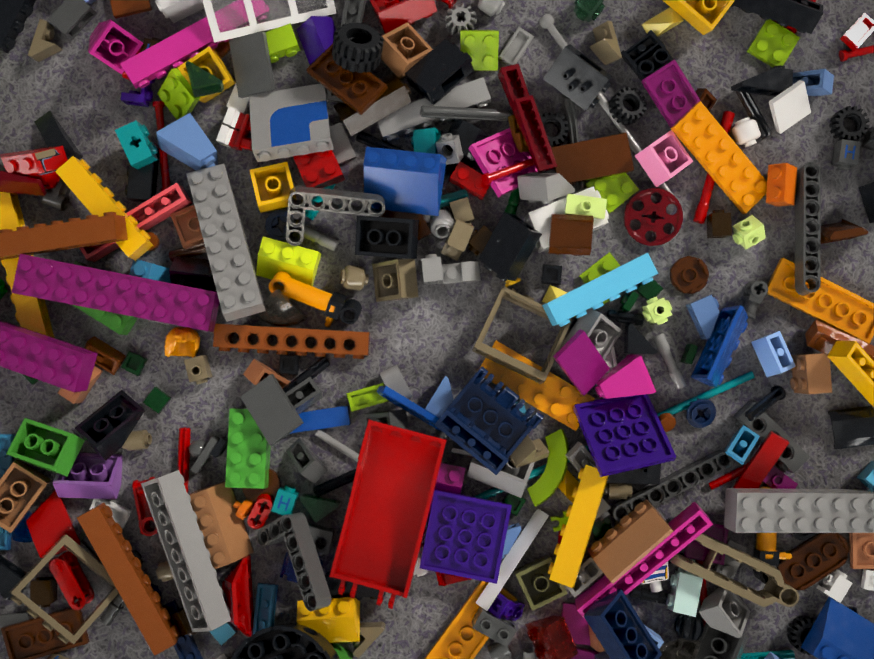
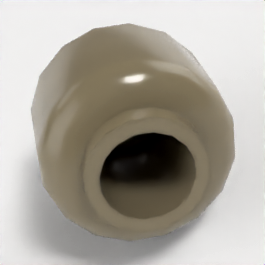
M347 265L345 269H341L340 284L345 289L361 291L364 285L368 284L369 275L365 274V269L362 266Z

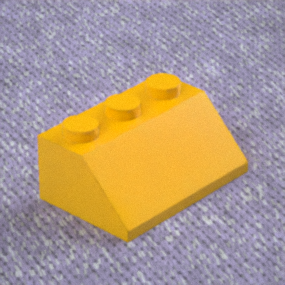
M735 0L662 1L702 35H705L715 28Z
M350 597L331 598V604L328 607L315 611L307 610L303 600L297 601V624L317 631L330 644L360 642V601Z

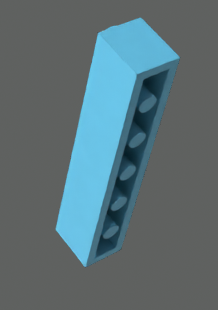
M646 253L542 306L552 326L559 324L562 327L570 323V318L576 316L578 319L586 315L587 309L591 307L593 310L598 309L604 305L603 301L609 299L611 302L621 297L619 293L623 291L629 293L637 289V284L642 282L644 285L653 281L652 276L658 274L649 254Z

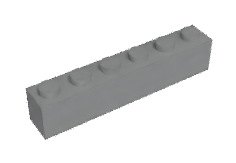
M484 77L454 87L434 105L426 98L409 103L377 121L383 141L393 142L399 139L398 136L406 134V136L413 135V130L432 128L435 126L434 123L440 121L446 123L452 120L421 117L420 109L423 105L485 109L491 102V96Z

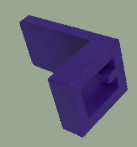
M155 79L151 80L148 86L141 88V94L129 90L128 93L121 92L120 100L126 105L149 107V102L153 100L151 87L152 83H155Z
M499 592L488 611L499 619L516 621L523 614L525 604L508 600Z

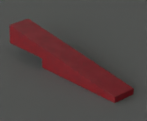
M519 64L501 67L497 75L538 173L556 168L557 164L534 97L529 95Z
M0 171V192L40 196L47 194L40 179Z

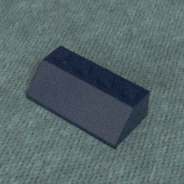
M618 589L596 601L584 614V618L610 659H659L662 655L622 589Z

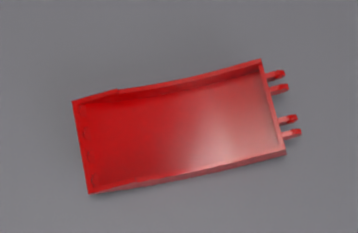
M368 420L341 535L329 577L341 579L338 590L339 595H343L345 592L346 582L348 581L353 583L350 590V598H355L358 584L379 590L376 605L379 606L383 602L384 592L392 593L388 602V608L393 609L396 595L404 598L408 597L446 445L445 439Z

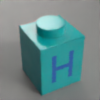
M289 485L280 487L271 511L280 515L292 514L299 496V492L295 491L296 488Z

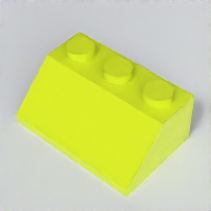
M263 236L257 257L256 275L272 280L276 273L284 271L293 279L313 286L321 253Z

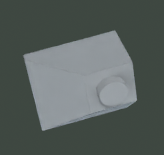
M718 587L707 596L699 610L701 617L711 628L736 638L742 637L751 612L739 595L722 587Z

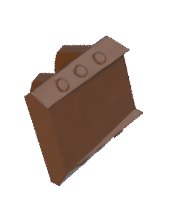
M552 214L548 253L590 256L593 216Z
M842 219L838 223L821 225V244L857 238L868 234V231Z

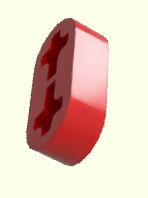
M261 494L257 497L248 515L247 523L249 527L259 529L265 524L274 502L269 494ZM266 501L267 504L262 509L261 504ZM257 514H259L260 518L257 520V522L254 521Z

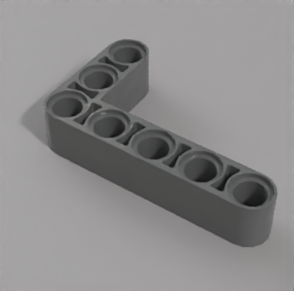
M295 186L290 190L288 198L286 241L292 246H298L303 242L306 210L379 217L385 212V200L378 194ZM300 194L303 199L295 200L293 195ZM320 196L323 201L317 203L312 198ZM339 198L342 200V203L336 205L332 200ZM359 200L362 204L356 207L352 205V202ZM374 202H378L381 204V207L375 209L371 205ZM299 213L301 218L294 219L292 214ZM298 232L300 236L293 237L290 233Z
M301 512L283 515L261 528L257 533V541L260 546L278 544L285 540L306 609L315 611L328 607L331 604V594L305 515Z

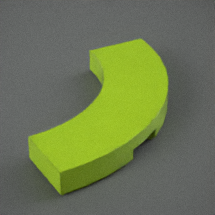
M560 429L545 437L550 452L546 468L539 480L527 488L536 507L544 503L556 492L555 490L566 474L568 458L565 455L569 452L564 429Z

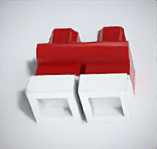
M228 107L223 120L224 125H221L216 141L220 145L242 151V149L252 151V140L247 138L249 131L251 132L250 115Z

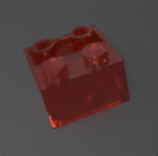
M553 615L525 624L528 630V637L533 642L538 659H571L579 654L564 617Z

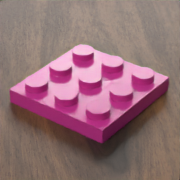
M510 128L478 141L468 148L482 172L489 174L531 158L528 152H519ZM534 165L494 180L490 185L499 198L519 188L517 176L538 171Z

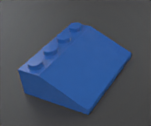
M366 147L363 165L364 193L381 195L385 200V210L439 216L447 158L441 154ZM374 202L371 206L378 209L381 207V204Z
M738 305L721 309L711 337L707 339L691 378L710 387H717V385L722 383L724 379L723 372L732 361L731 354L739 346L740 340L738 339L748 325L746 322L748 315L743 306Z
M828 597L801 648L818 659H874V624L833 598Z

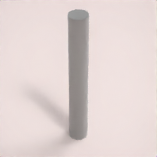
M320 429L317 431L316 437L358 462V453Z

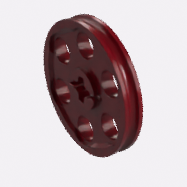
M659 188L645 189L634 195L628 202L624 212V224L629 235L635 241L648 246H657L669 242L677 235L683 222V211L678 199L670 192ZM653 193L661 195V201L657 204L651 201L650 197ZM640 200L643 203L641 211L633 209L634 201ZM673 204L676 206L677 210L674 215L667 214V205ZM655 212L656 216L663 217L664 219H656L652 223L650 218L642 217V215L648 216ZM637 219L640 221L641 226L638 230L631 229V220ZM666 223H670L674 227L671 234H666L663 231ZM647 231H653L656 234L654 241L649 242L646 240L645 234Z

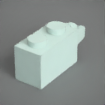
M680 567L678 571L675 570V573L670 578V586L672 587L670 594L667 595V609L696 617L703 578Z

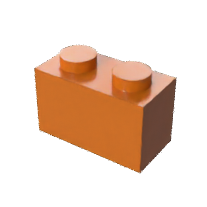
M788 163L768 165L766 203L776 207L795 206L797 167Z

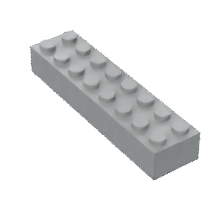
M225 164L186 173L224 318L228 322L266 311Z
M177 470L141 483L192 632L212 631L231 621L230 609L224 601L223 590L216 578L217 572L212 566L210 552L205 546L204 535L199 529L197 515L192 509L191 498L186 492L184 478L180 471Z
M726 488L724 528L735 533H874V491L869 489Z

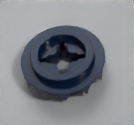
M274 211L266 219V231L275 240H286V226L283 227L282 233L279 228H276V225L279 224V218L283 223L287 224V211Z
M697 398L695 402H690L689 408H686L687 414L685 417L688 423L695 428H704L710 425L716 416L714 404L706 398ZM697 409L702 410L704 417L698 415Z

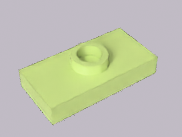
M567 194L564 214L593 216L595 219H605L607 199Z

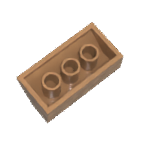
M225 481L189 494L192 509L197 515V523L204 535V543L210 552V560L215 569L232 564L254 552L244 521L236 516L237 509L233 507L237 501L233 488L225 487Z
M646 499L637 504L635 509L630 514L624 516L614 528L609 529L599 541L594 542L588 551L605 576L614 584L674 531L662 515Z

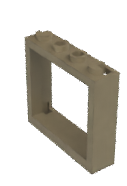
M503 286L472 351L542 384L545 382L555 360L553 356L559 351L573 319L570 318V323L560 327L541 371L482 343L502 300H508L547 320L549 318L542 306L545 303L539 304L531 296L521 295L514 288L510 289Z
M64 534L9 593L13 595L10 599L20 606L23 603L28 607L26 612L34 619L39 616L44 620L42 625L50 632L53 629L59 633L57 637L65 644L68 642L75 644L119 592L105 567L67 534ZM63 546L113 588L73 634L21 592Z

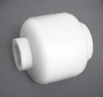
M747 117L734 123L735 126L732 128V133L736 144L745 145L746 148L757 143L756 139L761 136V132L756 120Z

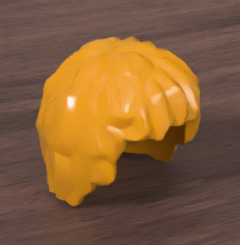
M175 327L169 331L165 338V356L196 357L200 347V336L194 329Z

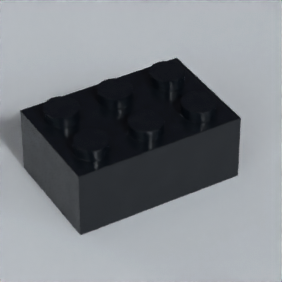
M357 216L355 255L417 259L419 220Z

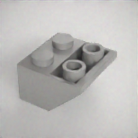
M530 172L517 176L520 199L528 200L529 203L542 201L543 204H550L554 202V199H563L567 197V194L575 192V188L559 173Z

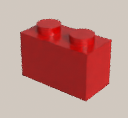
M461 161L450 177L452 184L465 189L480 200H483L491 186L490 184L484 185L481 179L482 174Z

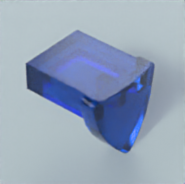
M28 511L17 528L12 532L11 535L14 541L23 543L33 542L26 520L32 514L30 511Z

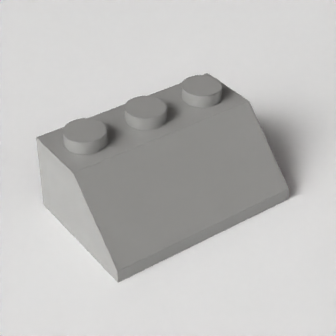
M589 308L586 310L587 314L577 320L561 344L560 349L581 329L587 334L596 349L603 348L599 352L602 358L605 359L623 330L602 313Z
M473 457L467 477L522 498L535 462L515 468L509 459L500 472L495 475Z

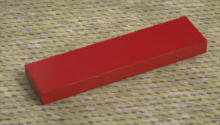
M770 431L732 488H758L788 446L789 441Z

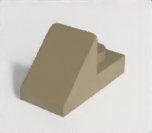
M39 19L28 56L38 62L63 50L58 45L50 42L54 38L55 32L54 27L49 22Z
M606 21L594 28L593 33L596 43L592 44L590 49L604 65H609L621 59L622 55L612 21Z
M456 219L440 253L458 261L461 253L467 247L474 226Z
M527 435L510 455L509 459L515 468H519L547 458L550 452L540 438L532 441Z
M360 622V634L362 636H360V642H354L353 645L355 647L352 654L359 658L385 630L386 624L384 622Z

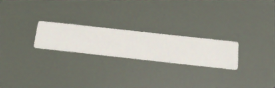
M540 509L535 511L510 552L502 561L497 584L490 582L487 584L476 601L477 605L488 611L549 517L548 514Z

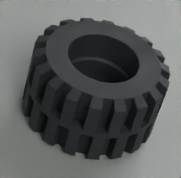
M353 22L342 24L334 32L333 60L336 61L338 66H342L343 69L350 70L351 72L362 73L375 70L380 65L384 43L381 33L367 24Z

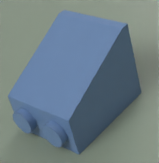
M191 113L156 132L159 148L195 171L218 164L217 150Z

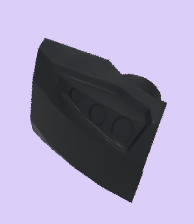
M652 30L629 49L621 52L623 60L641 81L674 60L664 43Z
M454 119L448 133H452V135L459 134L464 156L461 162L473 168L476 160L468 148L489 135L464 120ZM446 145L449 151H453L451 146Z
M872 406L828 411L834 436V449L874 445V409Z

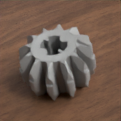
M461 3L459 8L454 4L453 10L448 9V15L445 16V21L447 22L446 29H451L450 33L452 35L458 32V37H460V30H474L475 27L473 25L477 24V19H475L476 12H470L471 6L464 8V3Z

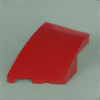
M54 490L45 502H42L38 509L26 520L40 558L64 534H67L78 545L81 544L63 498L58 497ZM63 546L55 555H58L68 549H66Z

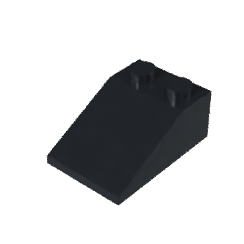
M121 390L77 425L75 429L83 440L106 461L123 446L145 410Z

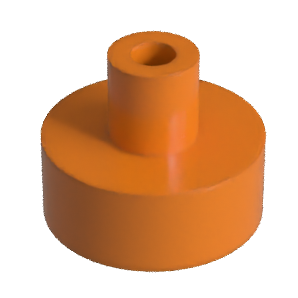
M247 499L243 503L237 500L233 505L237 509L236 516L244 520L249 515L254 504Z

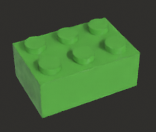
M24 418L6 454L20 461L67 477L85 440L72 433Z

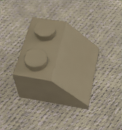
M395 259L372 264L376 302L419 297L415 259Z

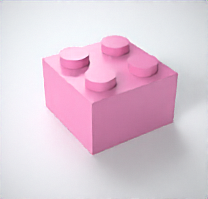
M672 130L635 155L655 187L671 179L693 162Z

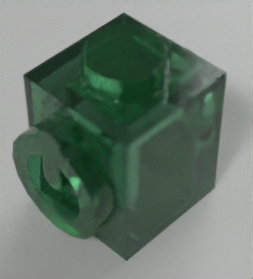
M576 0L574 2L576 5L574 12L582 21L590 22L591 19L595 21L605 8L604 0Z

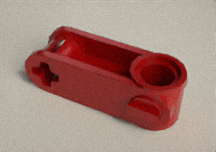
M153 476L148 480H134L132 484L140 533L144 536H152L158 533L156 527L153 530L149 526L150 520L153 522L154 520L141 483L154 479L155 477Z
M66 551L49 561L50 572L54 575L72 609L80 610L85 604L93 601L94 591L75 555L70 551Z

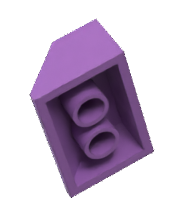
M79 453L67 477L58 473L55 475L52 484L58 497L116 500L121 487L123 455L113 454L105 461L99 454Z

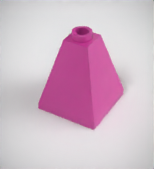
M110 19L98 23L91 33L88 52L122 75L124 70L120 63L135 56L143 42Z
M636 354L627 355L600 379L595 387L598 396L605 399L653 394L656 392L642 356Z

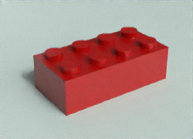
M333 150L293 156L306 187L324 188L346 180Z

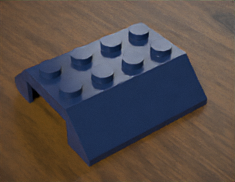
M481 366L434 425L497 475L509 461L510 455L528 433L537 427L544 416L538 411L531 416L535 410L532 406L525 413H522L519 409L523 407L525 400L521 398L515 403L520 396L507 386L500 391L504 385L501 381L494 388H491L488 384L491 383L494 375L490 373L485 379L484 377L488 370Z

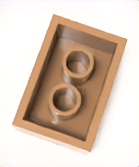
M18 459L11 464L0 479V527L10 533L17 528L51 482V479Z

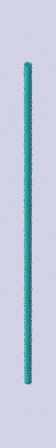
M750 371L659 412L657 416L659 417L664 413L674 415L689 408L690 402H695L697 398L709 399L755 378V376ZM586 445L585 448L590 453L589 447ZM547 464L533 469L529 480L543 474ZM494 487L474 497L488 499L504 491Z

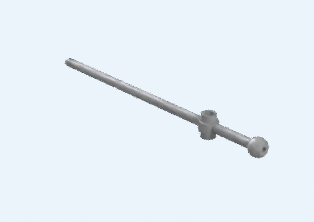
M550 14L542 16L539 20L540 26L543 29H548L563 50L568 44L553 25V16ZM600 93L598 96L600 105L621 134L627 133L629 146L635 154H638L642 149L625 125H622V121L618 123L616 122L618 120L617 117L613 119L614 113H610L611 107H609V103L604 95ZM665 182L658 186L660 189L673 194Z

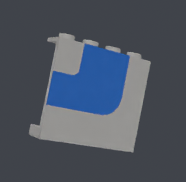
M322 84L249 95L252 151L257 162L334 150L329 126L328 93Z

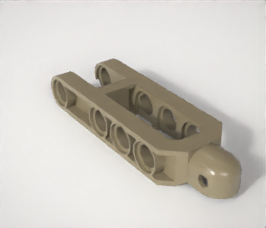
M704 533L695 539V541L710 549L703 565L678 553L670 560L674 565L762 607L775 602L787 607H793L799 601L797 590L784 583L781 572L774 566ZM717 553L726 554L739 563H745L756 571L767 574L768 580L764 589L756 591L710 569Z

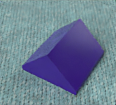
M311 16L296 29L309 65L333 44L336 27L331 16Z

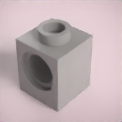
M443 134L435 143L438 154L447 158L446 165L459 163L464 157L459 134ZM446 145L451 146L453 151H449Z

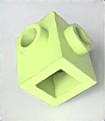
M753 215L732 226L733 240L745 249L756 245L766 238L764 224Z
M656 296L646 301L647 305L642 307V314L647 322L660 325L668 321L667 317L672 315V306L668 300H665L664 297L658 299ZM657 307H659L661 314L657 313Z

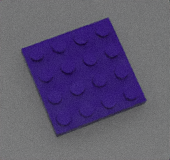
M648 394L604 398L574 405L573 410L600 477L675 460L674 450Z
M435 489L419 568L497 584L512 505Z

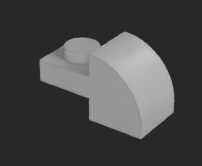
M477 261L442 265L443 284L481 281L480 264Z

